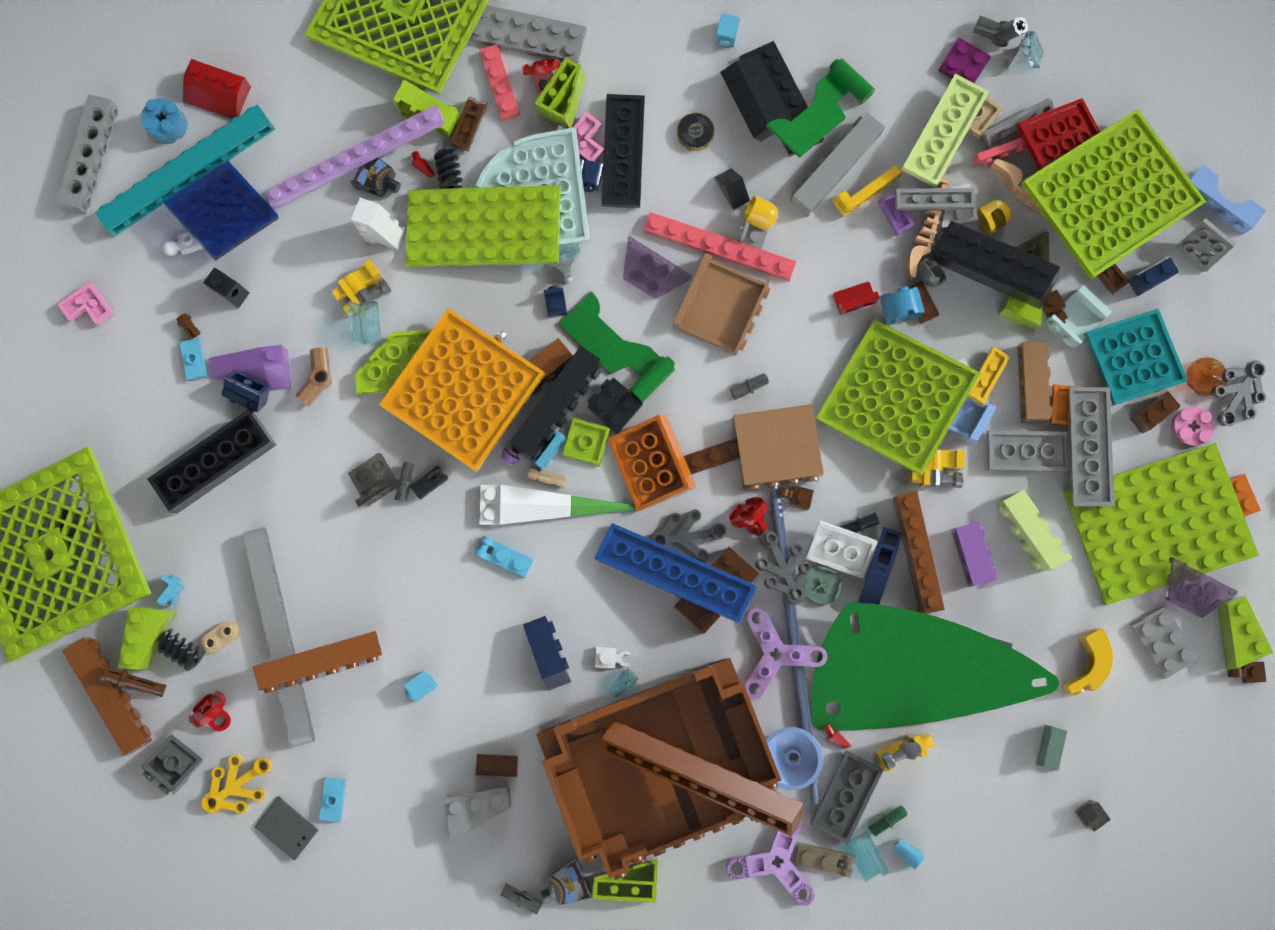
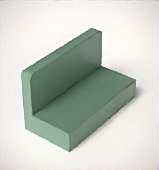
M1045 725L1036 765L1059 770L1067 735L1066 730Z

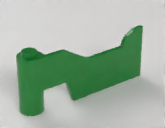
M843 58L835 59L829 66L831 69L829 73L817 83L812 105L791 122L786 119H776L766 125L799 158L845 120L846 116L837 103L839 99L850 92L863 104L876 90Z
M591 291L559 325L583 348L598 357L601 366L610 374L628 366L633 368L641 377L628 390L643 403L675 371V363L668 356L666 358L660 357L647 345L625 341L619 337L598 316L600 304L597 297Z

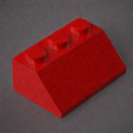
M191 59L183 78V102L233 119L239 117L251 86L243 76Z

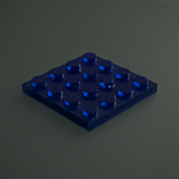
M226 161L164 201L167 209L215 261L279 219L278 214L229 161Z

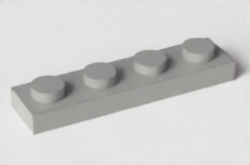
M1047 98L982 132L985 149L989 150L1020 136L1016 125L1021 121L1054 109L1053 100Z
M896 189L895 208L896 210L974 209L975 189Z

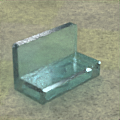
M371 301L363 304L348 302L352 340L364 345L382 340L378 302Z
M867 832L850 840L848 845L845 844L849 853L856 856L855 864L865 881L878 874L884 876L890 873L871 836Z

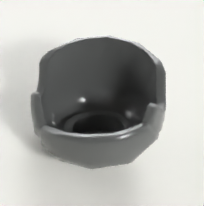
M926 258L918 265V276L925 285L936 287L946 281V275L934 259L927 261L929 258Z

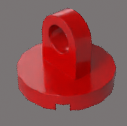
M554 59L535 61L531 67L525 64L522 67L523 75L533 76L535 89L541 94L544 89L540 86V80L546 79L549 82L553 77L552 71L558 69L560 63L558 59H555V61Z
M761 497L748 498L745 500V504L742 506L738 504L729 515L730 523L735 528L746 527L751 534L761 536L767 529V524L762 517L767 510V504Z
M214 691L213 695L211 693L205 695L194 706L192 710L194 714L192 716L189 715V722L196 728L207 724L215 731L227 729L231 723V718L223 709L226 697L220 691ZM218 716H224L225 720L222 724H214Z

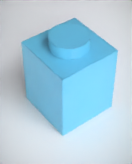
M721 14L715 43H719L724 47H734L740 17Z
M428 670L423 671L404 685L407 697L411 701L414 699L415 702L420 701L438 688Z

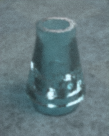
M629 668L625 671L622 670L609 691L614 697L618 698L636 686L639 678Z

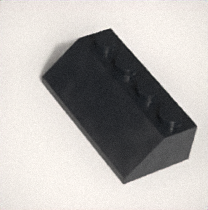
M759 54L735 61L720 72L754 139L762 142L774 133L766 127L773 120L786 119L790 122L793 120Z

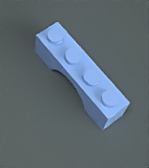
M1204 164L1201 165L1189 179L1206 200L1202 205L1215 212L1220 219L1230 223L1238 232L1245 234L1253 229L1266 210L1251 199L1243 203H1234L1225 199L1218 189L1219 175Z

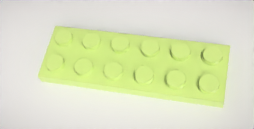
M955 74L901 170L936 188L989 91Z

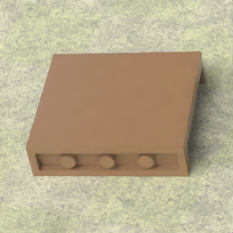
M705 253L673 321V327L737 355L738 351H743L747 340L744 339L746 333L751 334L755 325L752 322L754 316H759L763 306L760 305L762 298L767 299L771 290L768 287L770 281L767 280L764 283L712 260V255Z
M812 404L733 415L732 421L737 438L744 483L743 488L748 487V490L760 489V485L767 484L768 488H770L771 486H780L781 482H787L788 485L799 483V480L807 479V482L818 481L819 477L824 474Z

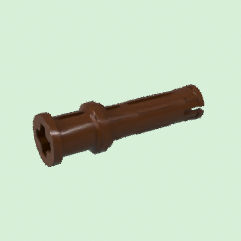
M107 664L99 680L101 683L105 681L115 684L118 688L126 686L160 697L163 696L167 686L166 684L130 675L124 669L120 671L110 668Z

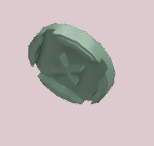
M820 565L813 567L811 572L806 575L803 588L808 601L815 605L824 606L833 603L839 598L843 584L836 570Z

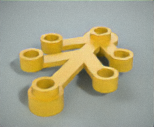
M238 754L232 755L228 761L230 766L226 786L220 792V780L225 776L226 771L223 767L214 768L211 772L213 778L210 792L201 801L203 810L207 813H215L220 809L235 811L238 814L248 810V803L242 800L237 803L225 801L224 799L229 795L252 798L254 801L263 800L265 798V791L262 788L252 790L240 787L258 774L268 773L272 768L271 760L266 757L257 759L254 762V768L236 780L238 767L242 764L243 758ZM234 757H237L239 760L237 765L233 763ZM262 762H266V763H267V768H266V769H262V767H261V763H262ZM217 769L221 771L220 777L216 776ZM257 791L261 792L260 799L255 796ZM211 799L216 801L215 806L210 805ZM240 803L244 805L243 811L238 809Z

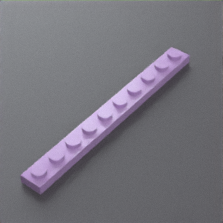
M434 105L265 190L270 206L276 209L444 125L445 122L438 106Z

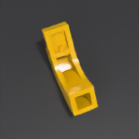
M1095 628L1079 638L1087 652L1088 663L1085 671L1080 676L1061 686L1066 694L1078 695L1085 691V688L1087 691H1095L1108 678L1113 664V650L1103 628Z

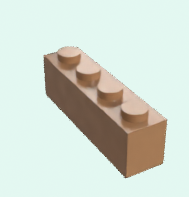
M1047 341L1022 342L1017 346L1021 423H1045L1053 415V407L1050 405L1052 388L1049 386L1051 369L1048 367L1050 350L1047 347Z

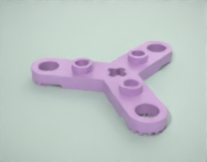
M754 608L749 611L747 621L764 653L745 684L749 698H761L782 665L820 667L826 663L828 656L825 649L819 646L783 645L767 613L760 608ZM757 612L763 616V621L760 624H755L752 616ZM775 649L782 653L778 660L771 656V652H775ZM817 650L823 655L822 660L818 663L811 659L812 653ZM752 683H757L760 686V692L757 695H753L749 690Z
M802 820L792 837L776 830L768 852L731 858L726 864L728 875L733 879L739 880L774 874L798 904L802 906L811 904L815 898L814 890L790 861ZM775 856H778L780 859H783V862L780 863L779 867H776L775 864H772V861L775 860ZM735 862L742 865V871L739 874L731 872V865ZM804 888L809 890L810 895L808 899H799L798 894L800 890Z

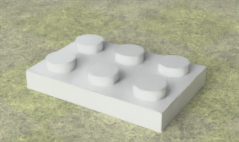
M819 521L806 559L863 579L877 545V540Z

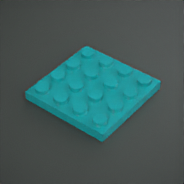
M1159 308L1084 333L1105 387H1110V400L1113 406L1188 381Z

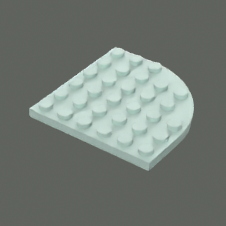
M575 127L535 134L517 140L507 149H502L486 165L475 185L476 188L560 185L559 247L590 242Z

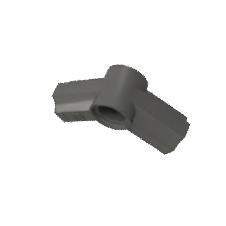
M980 15L973 33L991 39L992 43L996 46L1006 47L1011 39L1026 33L1028 26L1026 20L1022 17L1009 22H996Z

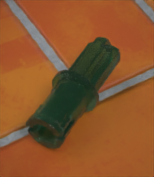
M900 805L888 814H882L883 817L869 825L868 828L873 836L877 837L888 828L892 829L893 825L907 817V811Z

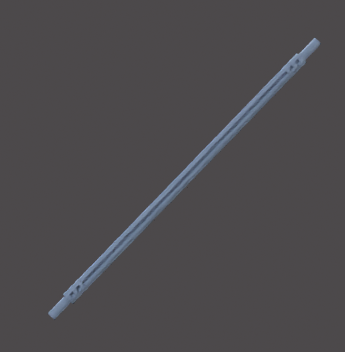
M771 486L772 500H770L774 533L778 537L777 545L787 564L789 551L782 499L779 498L778 486ZM780 578L781 584L787 586L785 580ZM782 593L789 645H801L796 605L790 603L786 598V594ZM792 666L799 726L813 736L804 666ZM819 777L809 785L812 804L820 803L817 785Z

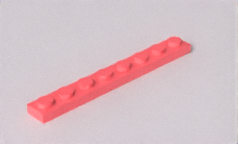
M652 212L649 213L643 231L790 281L796 264L794 260Z

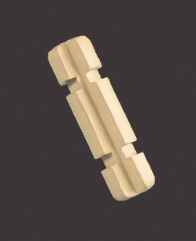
M532 467L527 475L528 479H538L539 482L551 485L555 483L559 487H564L567 480L566 476H556V473L544 470L538 471V469Z

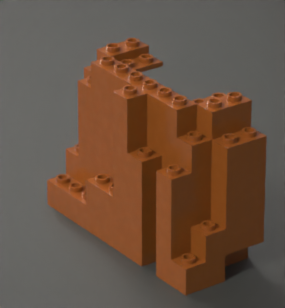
M731 658L722 659L676 679L666 681L539 731L536 734L545 757L542 762L578 860L589 862L596 859L597 854L600 853L608 877H614V879L627 875L626 871H629V863H642L647 860L646 857L654 854V857L662 855L666 852L665 849L673 846L674 849L682 847L686 844L685 841L693 838V841L705 837L704 833L709 831L713 833L725 829L724 825L732 823V825L739 824L746 817L603 752L602 737L615 721L639 732H644L657 740H662L675 748H680L691 755L699 756L707 762L717 764L721 768L737 773L748 780L756 781L769 789L778 786L777 782L782 781L744 683L739 681Z

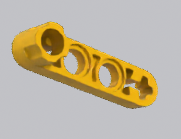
M896 165L852 197L845 190L838 194L832 202L845 217L896 181L903 172Z

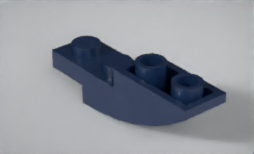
M883 527L858 603L880 604L903 533Z

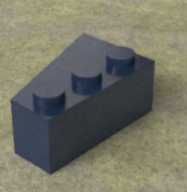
M546 616L523 624L539 673L548 690L550 691L570 683L571 679L567 671L569 665L566 657L562 658L560 653L563 648L559 638L555 639L553 633L556 632L553 621H548Z

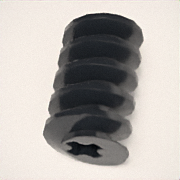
M444 148L434 154L440 189L463 188V186L458 185L463 179L457 177L462 173L460 170H455L460 167V164L456 162L459 160V157L454 155L458 152L456 148Z
M170 628L160 639L157 650L159 653H164L166 658L171 657V661L177 662L178 666H184L186 671H190L200 663L205 651L198 654L199 646L192 650L193 642L185 645L186 638L183 637L179 641L180 634L176 633L174 636H171L173 629Z

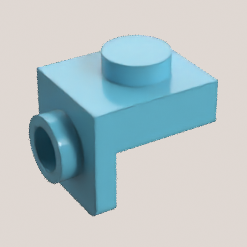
M162 574L160 578L169 585L156 602L162 606L170 607V605H174L180 598L179 594L184 589V586L180 584L181 580L173 574H170V576Z

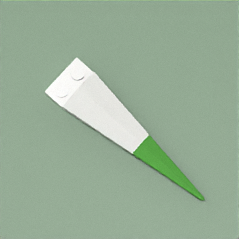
M481 485L479 525L500 526L636 510L635 505L513 486Z

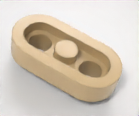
M233 621L221 623L202 638V649L206 653L219 652L239 637V625ZM228 627L231 630L229 635L225 633V630ZM211 639L214 642L212 647L208 645V642Z

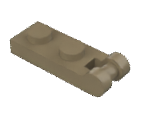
M798 842L794 863L804 867L840 874L844 877H851L853 871L851 866L855 862L856 856L847 852ZM838 859L844 861L843 866L837 865Z

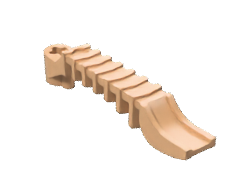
M996 159L989 170L1005 181L1008 193L1014 195V198L1022 201L1024 205L1031 207L1032 211L1040 213V216L1043 218V214L1025 189L1018 185L1023 177L1022 171L1011 163Z
M944 174L936 188H946L950 181L946 180ZM941 210L926 211L925 215L928 217L924 219L923 227L919 231L921 236L916 235L913 240V244L919 246L914 247L907 257L906 276L908 281H913V277H916L919 261L927 257L928 253L931 252V248L935 243L934 237L937 234L936 228L940 222L938 220L942 214Z

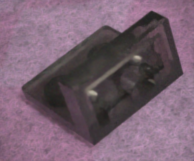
M381 453L375 454L348 473L361 496L355 500L358 507H370L400 487Z

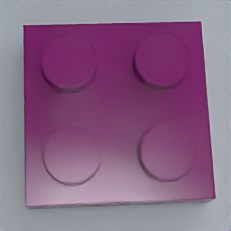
M959 37L938 71L951 79L957 74L975 83L991 56Z

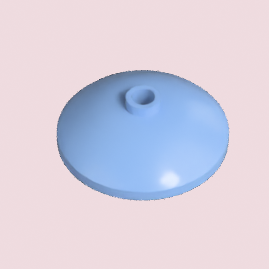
M785 727L773 732L766 739L782 780L777 782L778 787L786 790H799L809 786L816 780L822 769L823 756L819 743L809 732L797 727ZM792 753L797 754L798 759L796 761L792 759Z

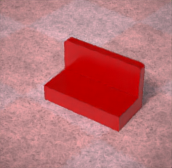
M869 281L833 293L840 315L876 304L880 299L878 291L873 292Z

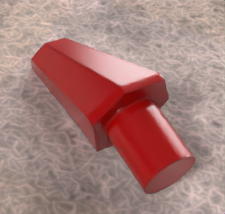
M412 152L411 155L414 160L412 166L427 177H435V173L426 160L420 157L419 152Z
M830 724L823 727L827 734L826 740L844 749L852 746L839 731H834Z

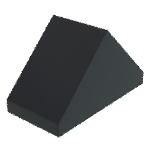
M732 168L715 177L717 184L733 210L750 201L743 178Z

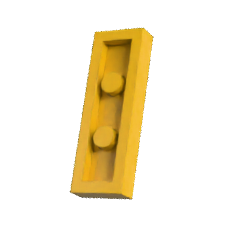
M995 346L992 347L978 370L981 374L968 398L980 406L983 405L1009 361L1010 356Z

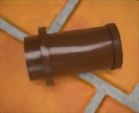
M184 313L176 319L177 325L183 328L189 339H194L197 337L195 334L200 335L201 332L191 321L192 317Z

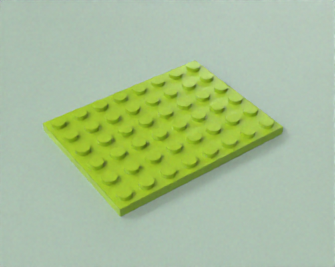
M1138 109L1021 183L1022 187L1090 280L1206 202Z
M1216 442L1114 475L1113 507H1071V490L1063 492L1104 605H1110L1259 556Z

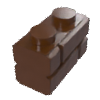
M1167 391L1134 414L1130 420L1143 434L1150 431L1181 406L1171 393Z

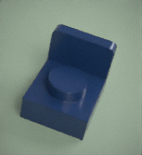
M550 286L547 288L548 290H544L548 318L567 315L563 287Z

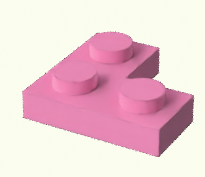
M588 112L581 117L574 127L577 131L579 156L584 160L596 162L604 153V148L591 138L600 129L602 124Z
M91 282L57 304L69 321H73L87 311L95 324L100 325L114 315L112 309Z

